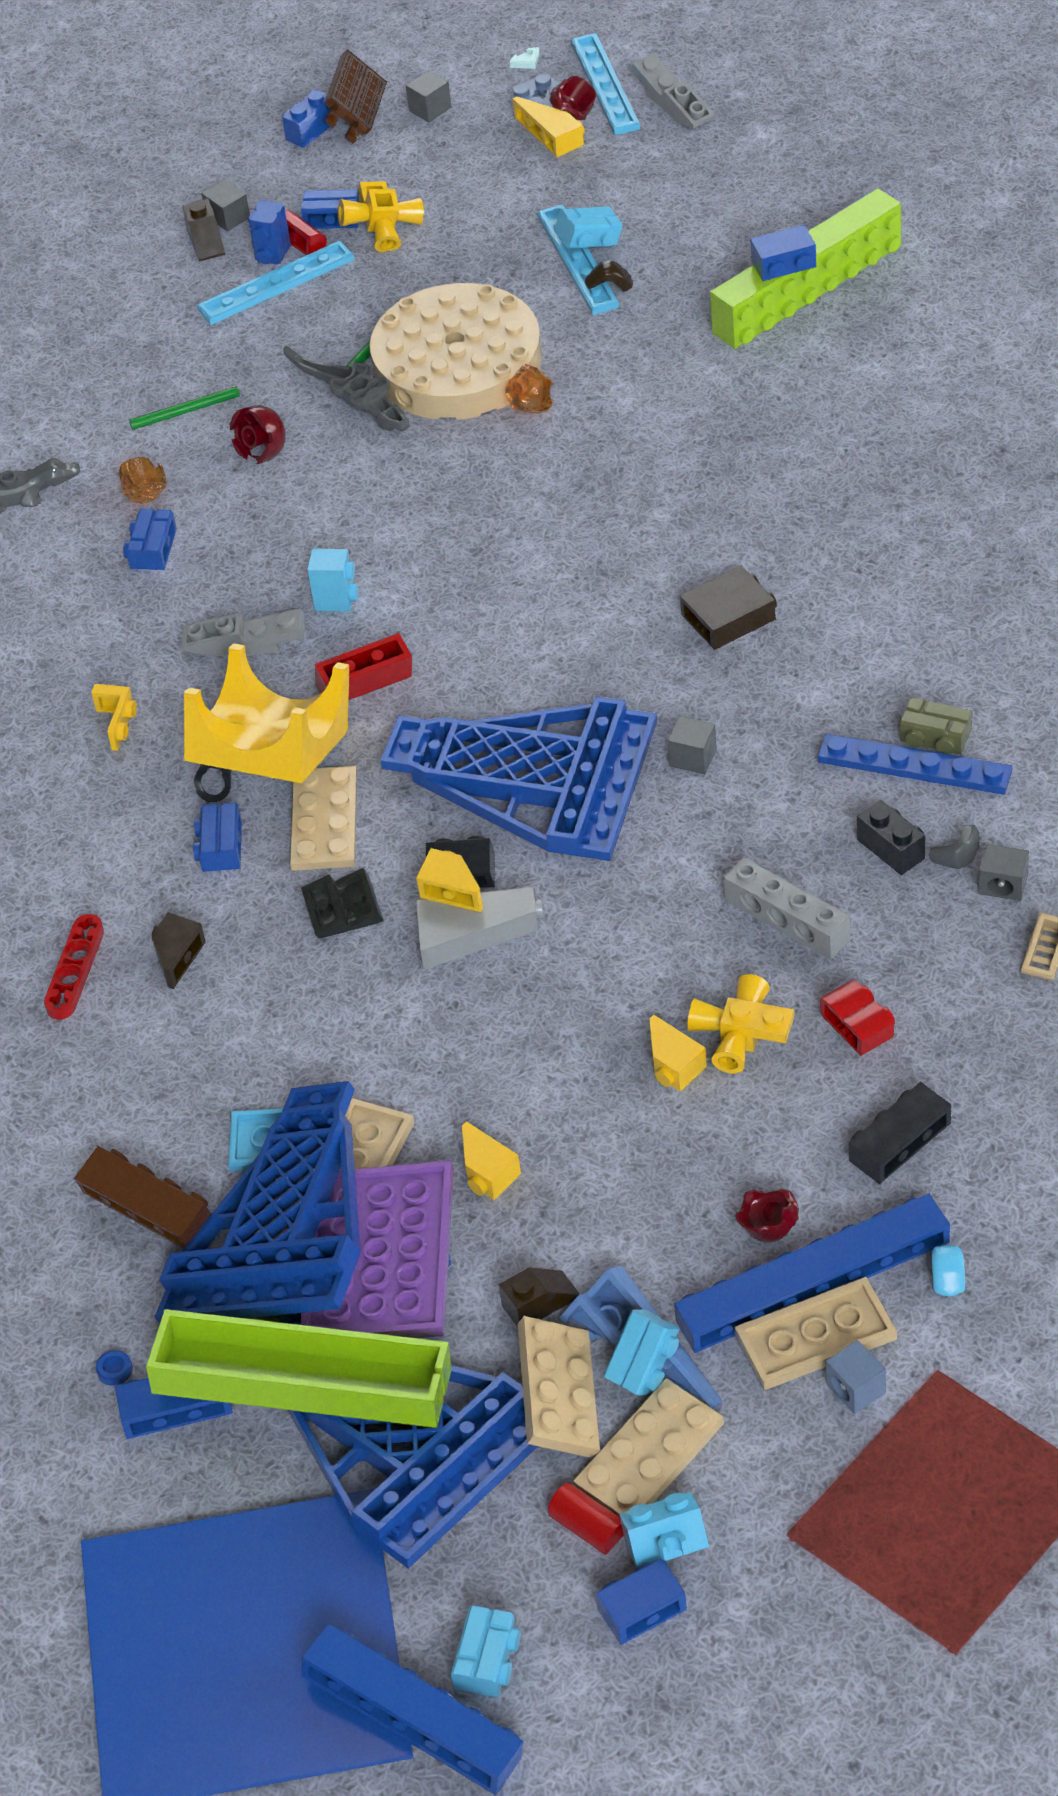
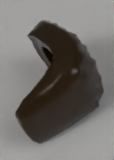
M601 261L585 278V284L589 289L607 281L615 283L624 292L633 287L631 275L615 261Z

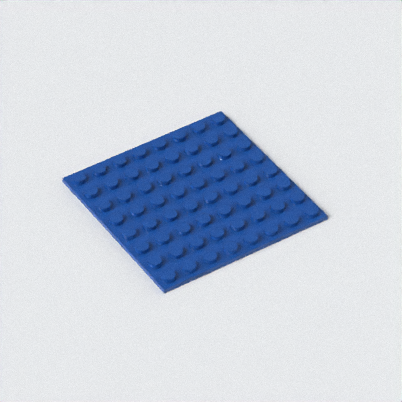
M374 1488L347 1493L353 1506L356 1507L374 1491ZM335 1495L81 1541L102 1796H209L414 1758L411 1743L301 1677L302 1657L328 1623L339 1630L345 1629L351 1632L357 1641L370 1649L376 1648L381 1650L390 1661L400 1666L383 1550L353 1528Z

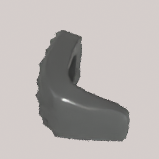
M964 825L957 842L948 846L931 848L929 853L930 860L935 864L955 869L966 867L973 862L979 849L980 833L975 825Z

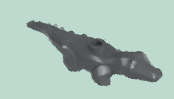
M288 346L284 347V355L305 373L328 383L332 393L336 394L338 398H343L356 409L375 416L380 428L388 431H393L394 429L404 431L409 427V420L404 415V412L396 404L392 405L387 400V390L390 388L389 380L380 376L370 377V368L367 364L354 362L349 367L320 363L297 354Z
M51 458L34 469H28L27 471L8 470L0 473V514L9 506L21 504L23 507H35L41 504L42 499L39 496V492L49 486L59 485L77 476L80 473L79 464L75 462L71 464L63 463L56 458Z

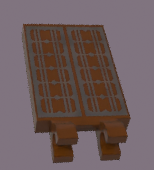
M348 49L340 56L324 104L330 108L325 122L332 128L336 125L339 117L348 122L350 127L345 138L353 144L356 142L359 134L363 136L371 131L387 81Z

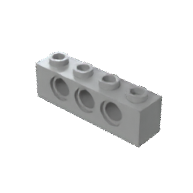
M743 857L724 877L726 902L831 960L850 940V915Z

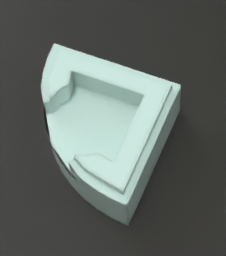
M539 47L528 48L526 53L519 56L517 54L514 55L509 62L510 68L536 69L540 54Z

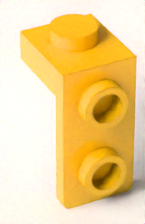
M94 684L91 694L96 712L114 713L107 733L111 749L118 751L121 741L127 740L129 733L128 722L130 718H135L137 702L132 698L130 687Z

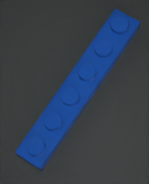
M827 733L818 754V763L1002 795L1006 794L1012 774V765Z

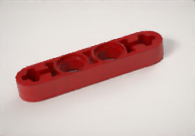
M82 915L75 920L44 999L47 1014L52 1019L63 1020L68 1018L76 1009L104 935L102 921L97 915ZM89 926H94V928L89 929L86 940L83 930H87ZM83 950L88 952L81 959H73L71 957L77 951ZM74 975L78 977L77 981L72 984L62 983V980L67 976ZM61 993H64L65 1003L61 1004L59 1008H55L54 1005H58L62 999Z

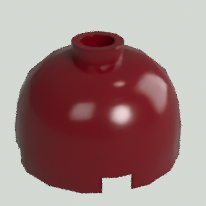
M255 405L239 409L232 416L230 430L234 429L235 438L231 439L236 452L246 460L249 455L258 461L257 464L264 463L276 457L283 449L286 441L285 427L280 416L273 409L262 405ZM265 445L266 448L261 456L251 454L250 450Z

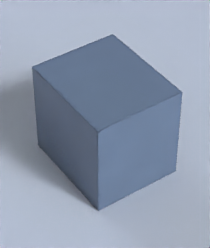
M858 1340L826 1361L827 1386L854 1414L886 1393V1369Z

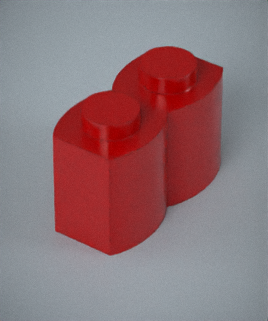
M852 979L820 998V1013L822 1017L837 1033L841 1034L842 1038L860 1056L894 1037L895 1018L892 1012L887 1007H882L874 1001V996L867 986H862Z

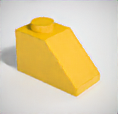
M431 848L416 877L420 898L481 913L483 904L480 887L462 856L451 851Z
M653 1015L649 1020L655 1077L661 1085L665 1087L672 1086L681 1092L707 1067L706 1048Z
M466 1121L462 1125L468 1186L475 1194L479 1196L485 1194L495 1200L521 1174L519 1155Z

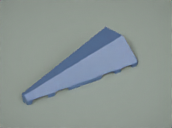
M622 1266L607 1269L589 1291L580 1294L559 1318L565 1324H569L574 1320L587 1328L591 1340H595L600 1336L616 1347L632 1310L644 1309L657 1316L659 1315ZM679 1343L676 1352L671 1358L666 1359L661 1371L664 1372L666 1378L678 1384L686 1392H691L707 1402L706 1405L714 1410L723 1403L722 1399Z

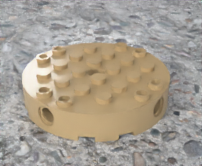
M444 284L403 297L382 315L373 329L370 340L374 377H385L390 382V388L387 390V399L406 412L431 419H439L440 417L456 418V420L481 416V413L493 409L499 410L511 404L532 386L540 372L542 361L539 324L533 311L515 295L489 284Z

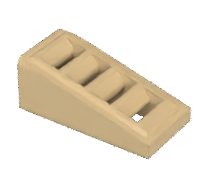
M1040 912L1021 973L1053 981L1058 969V938L1042 934L1045 931L1058 935V917ZM1041 941L1057 945L1056 949L1038 944ZM1035 952L1053 955V959L1037 956ZM1032 961L1050 966L1049 971L1031 966Z

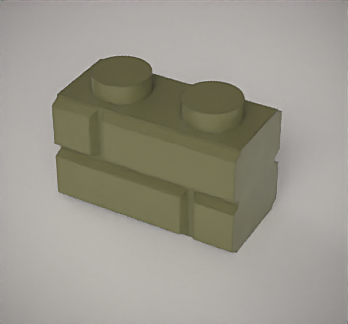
M911 697L901 719L900 741L906 742L912 747L923 746L937 749L940 753L944 754L955 753L961 755L972 730L973 711Z

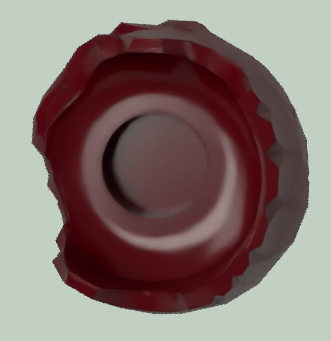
M571 76L552 89L549 101L553 108L568 112L576 120H586L594 105L596 91L583 78Z
M781 1188L768 1193L759 1192L754 1189L746 1191L743 1195L742 1207L739 1212H736L735 1217L738 1223L754 1239L761 1242H776L785 1237L799 1219V1207L792 1192L788 1189Z

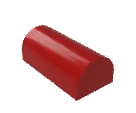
M285 209L292 246L305 255L326 247L327 239L324 234L291 210Z
M571 1483L563 1484L551 1498L548 1505V1516L604 1555H607L624 1536L620 1517Z

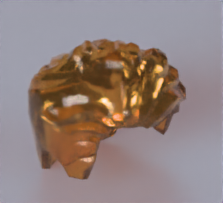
M523 364L513 375V378L508 381L506 397L510 406L517 412L525 414L547 412L554 403L550 395L553 382L549 377L545 376V373L539 371L537 367Z
M132 458L123 462L119 467L122 492L133 503L144 504L152 502L159 497L160 493L167 486V478L162 464L158 463V467H155L149 458Z

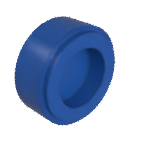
M118 1350L104 1353L96 1363V1372L99 1380L111 1386L127 1381L133 1370L129 1356Z

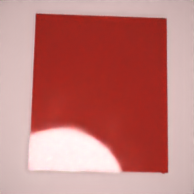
M937 1370L787 1533V1537H789L790 1541L802 1546L947 1648L949 1653L957 1655L1058 1538V1448Z

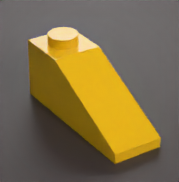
M521 97L513 98L515 119L556 157L584 145V127L579 120H576L568 112Z

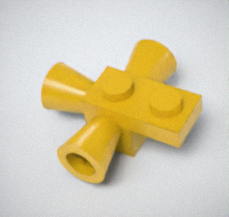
M386 181L360 182L358 191L361 203L340 199L338 203V221L340 226L365 221L367 232H375V250L380 253L397 250L401 246V240L395 230L397 221L422 225L424 207L422 199L416 198L398 202L395 189H388Z
M745 974L738 978L736 999L728 997L724 1010L696 998L693 999L690 1006L687 1023L688 1031H720L721 1043L711 1060L717 1069L725 1073L737 1074L744 1070L746 1051L754 1052L758 1039L786 1044L793 1024L794 1009L762 1003L770 991V986L766 980L757 975Z

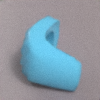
M953 1245L935 1247L931 1255L934 1292L948 1297L965 1291V1269L961 1249Z

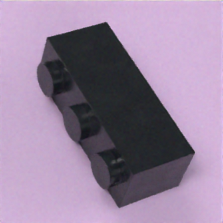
M919 1082L911 1090L904 1091L897 1102L888 1110L879 1112L868 1127L863 1131H857L849 1141V1162L878 1184H881L951 1124V1104L922 1082Z

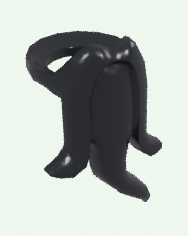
M201 764L194 777L196 794L207 802L223 800L231 790L232 770ZM209 768L222 771L225 781L223 791L217 795L207 793L202 787V777Z

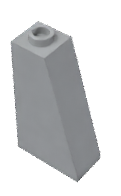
M533 887L481 892L483 904L481 913L431 900H416L423 969L431 968L538 931L537 919L544 918L542 900H535Z

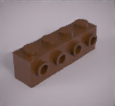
M97 1146L74 1177L82 1192L184 1249L210 1217L211 1213L207 1208L208 1202L195 1192H191L188 1195L181 1191V1187L169 1178L165 1177L162 1181L155 1177L154 1172L141 1163H138L137 1166L129 1163V1160L119 1151L112 1149L109 1152Z

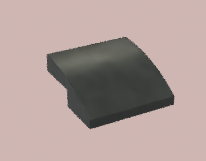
M364 867L336 881L329 874L301 888L315 935L318 938H325L384 921L369 875Z

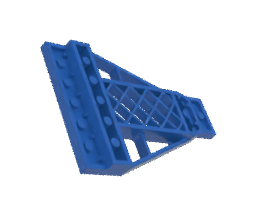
M595 696L593 703L475 720L447 717L421 719L398 715L380 760L381 768L412 773L414 783L548 852L611 861L657 724V713L626 709L625 700ZM587 719L581 737L545 732L548 724ZM537 726L536 730L523 729L526 727ZM462 742H471L473 744L465 747ZM492 746H499L504 748L495 751L492 748ZM483 750L487 752L488 755L479 760L473 758V755ZM522 751H533V753L526 756ZM515 754L518 760L508 765L503 762L504 759ZM552 755H560L565 757L556 760ZM464 759L469 763L458 770L453 766ZM543 759H546L549 763L539 769H536L533 765ZM493 764L499 767V769L489 774H486L483 770ZM570 766L569 772L567 774L564 768ZM526 768L529 774L517 779L514 773ZM554 773L559 775V779L547 783L544 779ZM471 796L510 801L506 813H502ZM521 804H531L556 808L547 834H543L514 819L518 806Z
M349 1081L291 1088L282 1113L270 1127L260 1154L183 1251L169 1254L159 1282L166 1289L155 1314V1319L159 1324L165 1309L236 1318H252L337 1310L341 1308L361 1253L352 1125L345 1116L355 1091ZM301 1161L299 1164H297L295 1167H293V1168H292L291 1170H289L287 1173H284V1172H286L288 1169H290L292 1166H294L297 1162ZM342 1169L343 1200L328 1202L339 1171ZM310 1172V1174H309L308 1176H306L304 1179H302V1180H301L300 1182H298L296 1185H293L294 1183H296L298 1180H300L302 1177H304L306 1174H308V1173ZM289 1187L291 1188L283 1195H281L279 1198H277L275 1201L273 1200L281 1193H283L285 1190H287ZM298 1199H300L299 1202H297L295 1205H293V1206H292L291 1208H289L287 1211L283 1212V1211H284L285 1209H287L290 1205H292L294 1202H296ZM280 1214L279 1217H277L274 1221H272L270 1224L263 1228L265 1224H267L269 1221H271L273 1218ZM345 1217L346 1235L314 1238L322 1220ZM288 1226L290 1227V1228H288L285 1232H283L281 1235H279L277 1238H275L274 1240L272 1239V1238H274L276 1235H278L281 1231H283L285 1228H287ZM229 1229L222 1248L207 1249L221 1230Z
M301 1313L287 1314L279 1323L300 1325ZM451 1365L452 1371L449 1381L483 1391L459 1413L443 1402L438 1428L417 1429V1425H413L412 1430L392 1431L391 1422L288 1410L353 1528L408 1569L538 1447L527 1444L523 1386L503 1372L498 1377ZM309 1420L350 1449V1451L335 1465L331 1466L306 1421ZM386 1423L387 1431L366 1433L365 1424ZM350 1425H361V1433ZM418 1441H427L418 1449ZM413 1442L414 1451L392 1452V1443ZM376 1444H387V1452ZM366 1461L388 1478L358 1506L354 1507L339 1479L358 1462Z

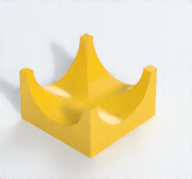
M233 643L229 647L224 684L213 709L209 711L205 706L200 689L189 687L184 692V761L302 784L345 736L348 730L349 664L337 662L334 665L329 684L321 694L309 699H290L280 696L265 687L257 679L249 666L245 645Z

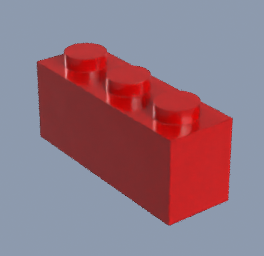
M400 633L314 664L315 685L320 694L324 692L329 684L334 665L337 662L349 664V700L412 677V655Z

